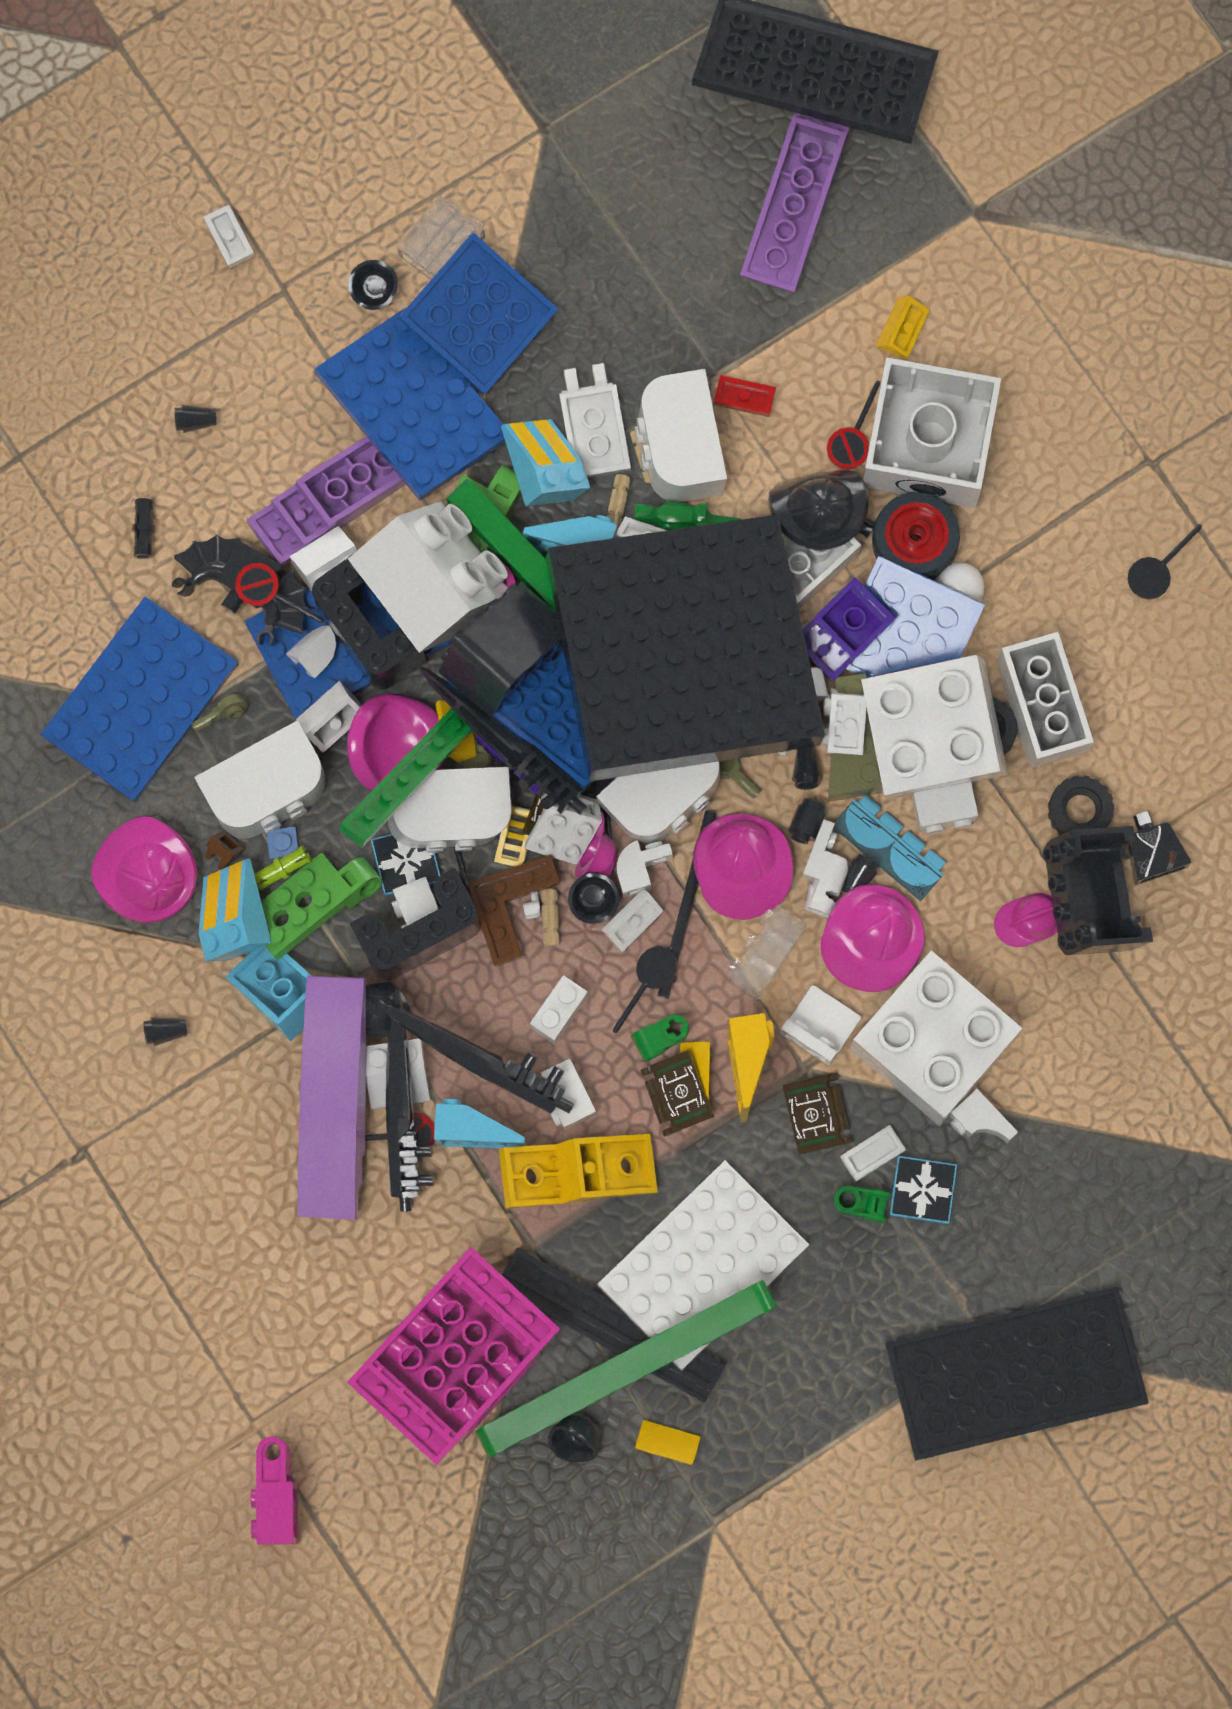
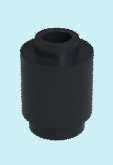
M803 799L802 803L798 804L788 829L794 841L808 844L809 841L813 842L816 840L825 817L823 813L825 806L811 799Z

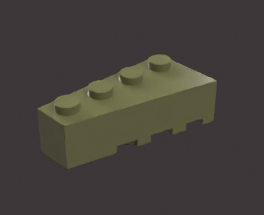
M861 673L837 677L835 683L837 693L864 695L861 679H866V674ZM867 706L863 755L831 753L827 802L884 793Z

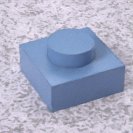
M296 827L275 829L267 834L270 861L277 857L283 858L299 848Z

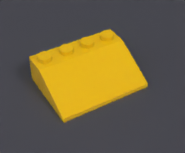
M765 1013L729 1018L727 1040L741 1122H747L768 1051H771V1046H773L772 1020L766 1021Z

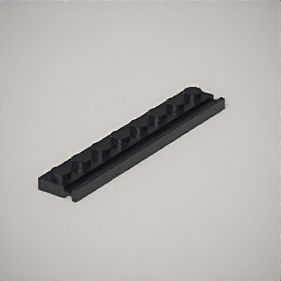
M519 1248L515 1250L502 1273V1276L542 1313L616 1355L649 1339L613 1301ZM700 1352L682 1371L671 1362L650 1374L705 1404L726 1365Z

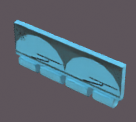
M867 795L859 803L853 800L834 822V829L870 860L879 864L883 871L921 902L942 878L943 874L940 870L947 862L931 849L922 857L920 853L926 845L909 830L902 838H899L897 835L904 826L887 812L878 820L875 816L881 810V807Z

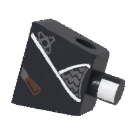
M1149 811L1142 812L1133 817L1138 832L1134 833L1136 841L1129 842L1127 847L1135 886L1187 869L1190 866L1191 860L1168 822L1155 826Z

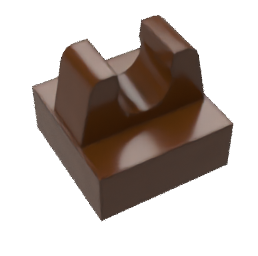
M223 830L209 839L205 845L208 847L205 857L209 860L218 855L221 858L218 868L223 869L239 858L246 848Z

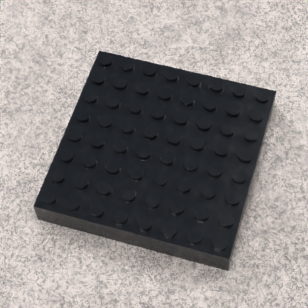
M778 514L548 548L546 565L589 781L820 746L825 733Z

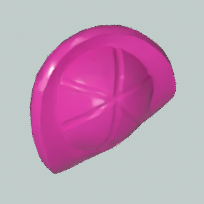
M380 694L366 701L358 709L351 722L347 741L349 763L358 781L367 789L373 791L437 724V712L421 701L398 694ZM445 761L436 770H442Z
M744 813L722 816L713 820L702 829L694 846V870L702 894L708 905L723 916L740 920H749L762 916L781 904L790 890L794 870L790 844L783 832L766 819Z
M138 817L127 821L108 835L94 858L91 875L98 894L114 912L135 922L155 923L176 915L190 901L196 887L197 866L189 845L173 828L152 817Z
M876 884L858 886L845 893L838 900L828 917L821 938L823 961L831 974L847 987L865 992L888 990L900 983L917 965L925 945L923 922L911 902L892 888Z

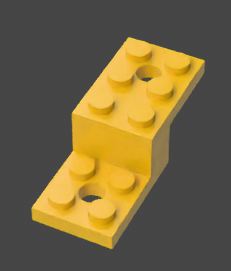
M650 1134L574 1138L552 1145L504 1147L498 1149L506 1209L579 1204L599 1198L658 1193ZM623 1158L627 1159L630 1163L629 1173L624 1172L621 1167ZM528 1169L533 1170L536 1175L534 1184H531L526 1178Z

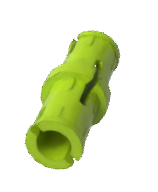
M302 845L283 858L277 857L273 860L274 863L254 873L256 883H259L257 887L262 891L281 878H289L291 872L312 862L309 853H305L306 848Z

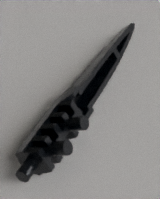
M419 668L422 675L452 710L503 758L502 762L510 769L517 770L515 775L519 778L524 774L526 775L519 781V785L523 790H527L536 784L540 788L536 793L537 795L542 797L547 794L541 800V806L544 809L548 810L558 804L557 811L560 814L571 807L580 816L587 810L588 806L578 798L583 789L535 745L524 742L497 718L488 716L461 691L429 669Z
M397 989L393 993L392 1005L403 1009L400 989ZM390 1017L386 1060V1127L391 1197L399 1198L400 1211L407 1212L412 1211L411 1198L419 1197L422 1194L420 1187L434 1186V1175H419L420 1161H418V1157H432L433 1147L432 1145H417L419 1133L410 1131L415 1125V1117L413 1113L407 1032L403 1026Z
M376 999L375 1004L393 1020L430 1047L470 1072L549 1114H552L556 1107L568 1114L571 1112L574 1103L562 1097L565 1092V1086L558 1085L565 1072L561 1068L554 1066L548 1078L543 1077L541 1073L532 1071L538 1057L530 1052H527L521 1065L512 1058L508 1059L504 1064L502 1057L420 1016Z

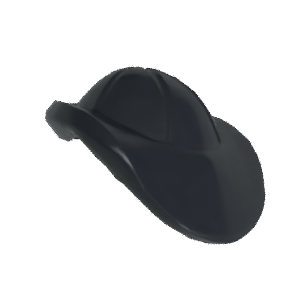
M837 470L814 473L779 484L769 492L768 505L771 515H779L782 533L800 547L811 550H829L846 544L859 533L867 517L869 495L864 480L857 472Z

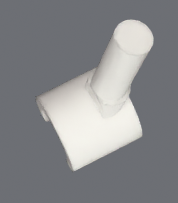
M538 892L531 894L532 901L523 903L526 919L537 918L541 914Z

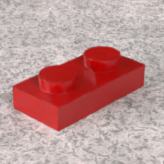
M720 375L714 405L770 417L776 387Z

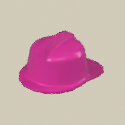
M602 812V822L582 858L576 865V877L583 876L585 873H599L609 877L616 863V845L603 832L604 815Z
M1043 893L1031 894L1002 906L996 913L994 920V929L998 938L1008 946L1023 947L1056 934L1057 926L1052 913V897Z

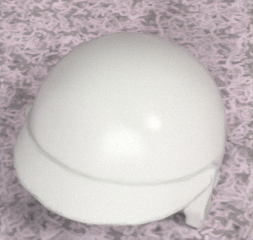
M954 562L946 567L935 579V581L980 602L984 598V580L977 568L970 564Z

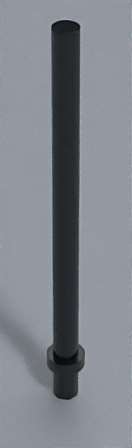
M705 811L700 832L705 826L715 820L716 813ZM693 859L669 948L675 955L677 964L698 887ZM677 976L667 986L658 990V997L669 999L672 983H676Z

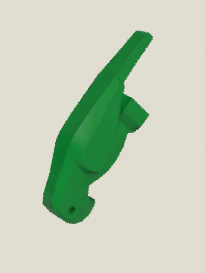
M665 501L662 506L658 507L636 504L634 508L635 520L656 525L664 530L741 520V518L713 515L708 511L707 504L702 503L692 506L686 503Z

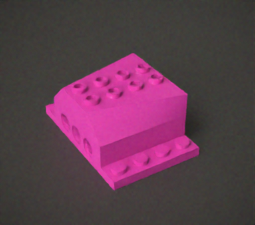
M470 1247L347 1383L433 1463L438 1465L457 1443L461 1445L536 1363L541 1357L540 1351L560 1331V1328Z

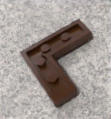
M551 855L467 883L495 967L523 958L506 902L561 884Z

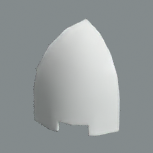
M330 625L319 627L308 633L286 653L296 665L300 663L307 671L306 673L313 678H316L334 657L336 641Z

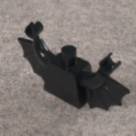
M215 535L204 542L193 541L192 545L185 552L174 555V559L192 575L187 580L180 577L173 580L171 585L174 588H180L184 584L183 589L177 595L188 597L193 593L194 585H200L209 580L219 581L221 586L229 592L221 606L230 613L236 614L244 602L236 592L235 581L238 573L250 564L262 563L275 571L279 582L277 593L309 610L304 603L306 588L296 581L294 570L286 572L282 565L241 542L238 537L224 539L219 537V535ZM273 598L271 602L263 606H252L256 609L261 607L265 612L264 625L266 629L260 631L257 635V642L260 645L264 644L267 634L271 636L269 645L275 646L277 644L278 636L274 629L278 626L298 634L304 633L303 620L306 615L276 598Z

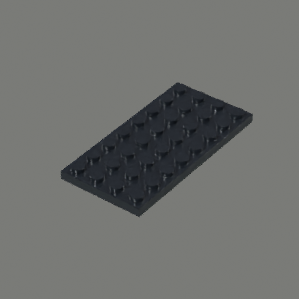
M719 0L692 77L691 85L911 144L939 51L751 0Z
M1118 1286L885 1343L914 1461L1149 1404Z

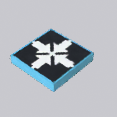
M392 834L371 839L385 897L394 895L393 889L426 877L429 886L434 885L436 879L440 876L435 853H427L426 848L407 847L398 842Z
M898 1156L890 1216L949 1224L957 1164Z

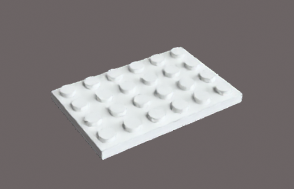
M724 1161L614 1267L597 1286L650 1339L761 1280H764L768 1287L809 1244ZM710 1343L673 1361V1363L682 1371Z

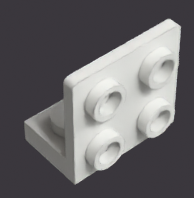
M830 688V695L824 698L823 705L824 715L828 716V724H823L825 736L822 740V745H826L827 753L863 755L866 719L865 696L837 693L835 688Z
M580 795L578 798L588 806L581 816L571 807L560 814L557 811L558 804L548 810L543 808V812L525 842V848L577 864L602 822L598 800Z
M813 985L790 1019L786 1020L780 1034L830 1066L860 1021L861 1016Z

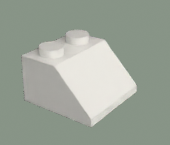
M420 1039L407 1040L413 1104L429 1102L430 1097L422 1041ZM388 1043L366 1046V1082L372 1110L386 1108Z

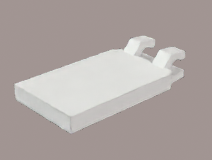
M604 363L592 365L594 386L579 388L576 369L564 370L567 390L559 394L567 441L582 460L587 478L631 470L616 384L607 383Z

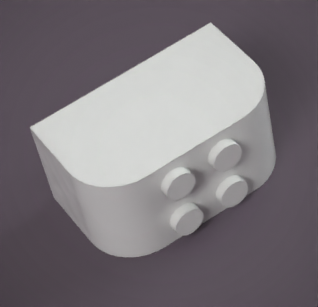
M705 369L664 375L654 379L644 390L637 418V426H635L637 443H643V454H640L642 470H648L652 488L660 497L673 502H685L723 495L727 476Z
M1055 632L1003 647L998 657L1001 681L1009 707L1014 712L1013 716L1017 720V732L1030 766L1034 768L1089 752L1094 741L1059 633Z
M298 720L194 777L222 828L227 833L238 838H251L263 832L268 834L275 829H279L281 827L280 823L288 818L295 820L303 816L307 812L306 808L312 806L320 799L326 783L325 773L320 760Z
M719 761L617 777L596 797L599 805L630 838L645 844L659 842L668 837L672 832L675 834L681 832L688 825L687 819L694 812L700 814L710 804L708 800L715 793L720 782Z
M509 767L435 770L388 820V826L392 835L398 842L407 847L426 848L427 853L443 852L444 848L455 847V851L459 852L471 851L473 847L492 841L506 827L511 815Z

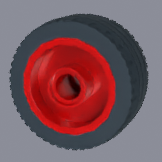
M923 492L902 494L887 503L877 516L872 533V548L876 560L880 555L932 580L936 579L946 567L952 564L960 542L959 525L951 508L934 495ZM917 536L920 541H914L911 537Z

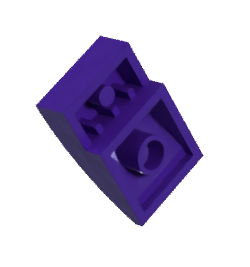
M854 577L803 628L808 657L834 682L896 618Z

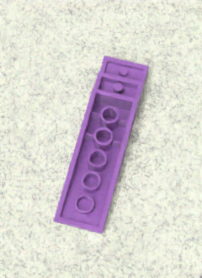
M797 113L794 114L740 277L795 293L851 130L850 127Z
M365 437L296 480L293 487L273 498L270 505L249 517L247 524L273 560L284 566L292 561L291 555L337 526L343 528L406 484L370 440Z
M307 976L299 1112L298 1217L355 1220L358 1218V1188L362 1186V1156L365 1155L366 978Z

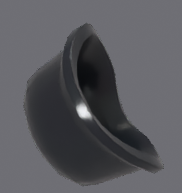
M379 260L361 262L351 271L348 279V290L352 299L359 306L368 310H378L389 305L398 289V278L394 269L387 263Z
M587 873L580 876L572 884L568 895L569 908L573 915L580 921L589 924L602 923L611 918L616 912L620 901L619 891L614 882L607 876L599 873Z
M574 1415L565 1417L551 1429L548 1435L550 1449L557 1457L564 1461L586 1462L595 1459L599 1454L597 1449L598 1432L595 1426L584 1417Z

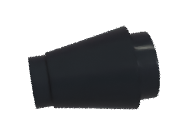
M181 405V407L174 408L176 431L183 430V433L216 426L215 409Z
M814 747L797 749L792 781L795 782L797 789H815L818 787L821 776Z
M858 854L856 859H852L841 891L847 893L853 888L869 884L878 874L876 870L879 864Z
M150 1017V1020L143 1021L146 1044L157 1046L187 1036L185 1018Z

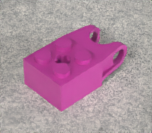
M277 1437L264 1438L258 1444L256 1451V1489H251L250 1499L251 1508H256V1520H251V1538L256 1539L258 1545L298 1544V1483L291 1481L289 1446ZM277 1444L280 1448V1455L277 1459L270 1461L267 1457V1450L271 1445Z

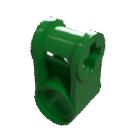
M670 1015L655 1024L638 1030L631 1035V1038L643 1061L647 1062L663 1054L669 1048L683 1042L688 1036L689 1028L687 1021L682 1016ZM675 1022L676 1025H683L679 1036H676L674 1033L668 1034L667 1031L671 1029L670 1023Z
M844 1186L833 1195L832 1206L838 1214L885 1224L887 1222V1218L884 1217L887 1199L891 1198V1193L875 1189ZM848 1193L853 1197L854 1205L852 1208H844L840 1205V1194Z

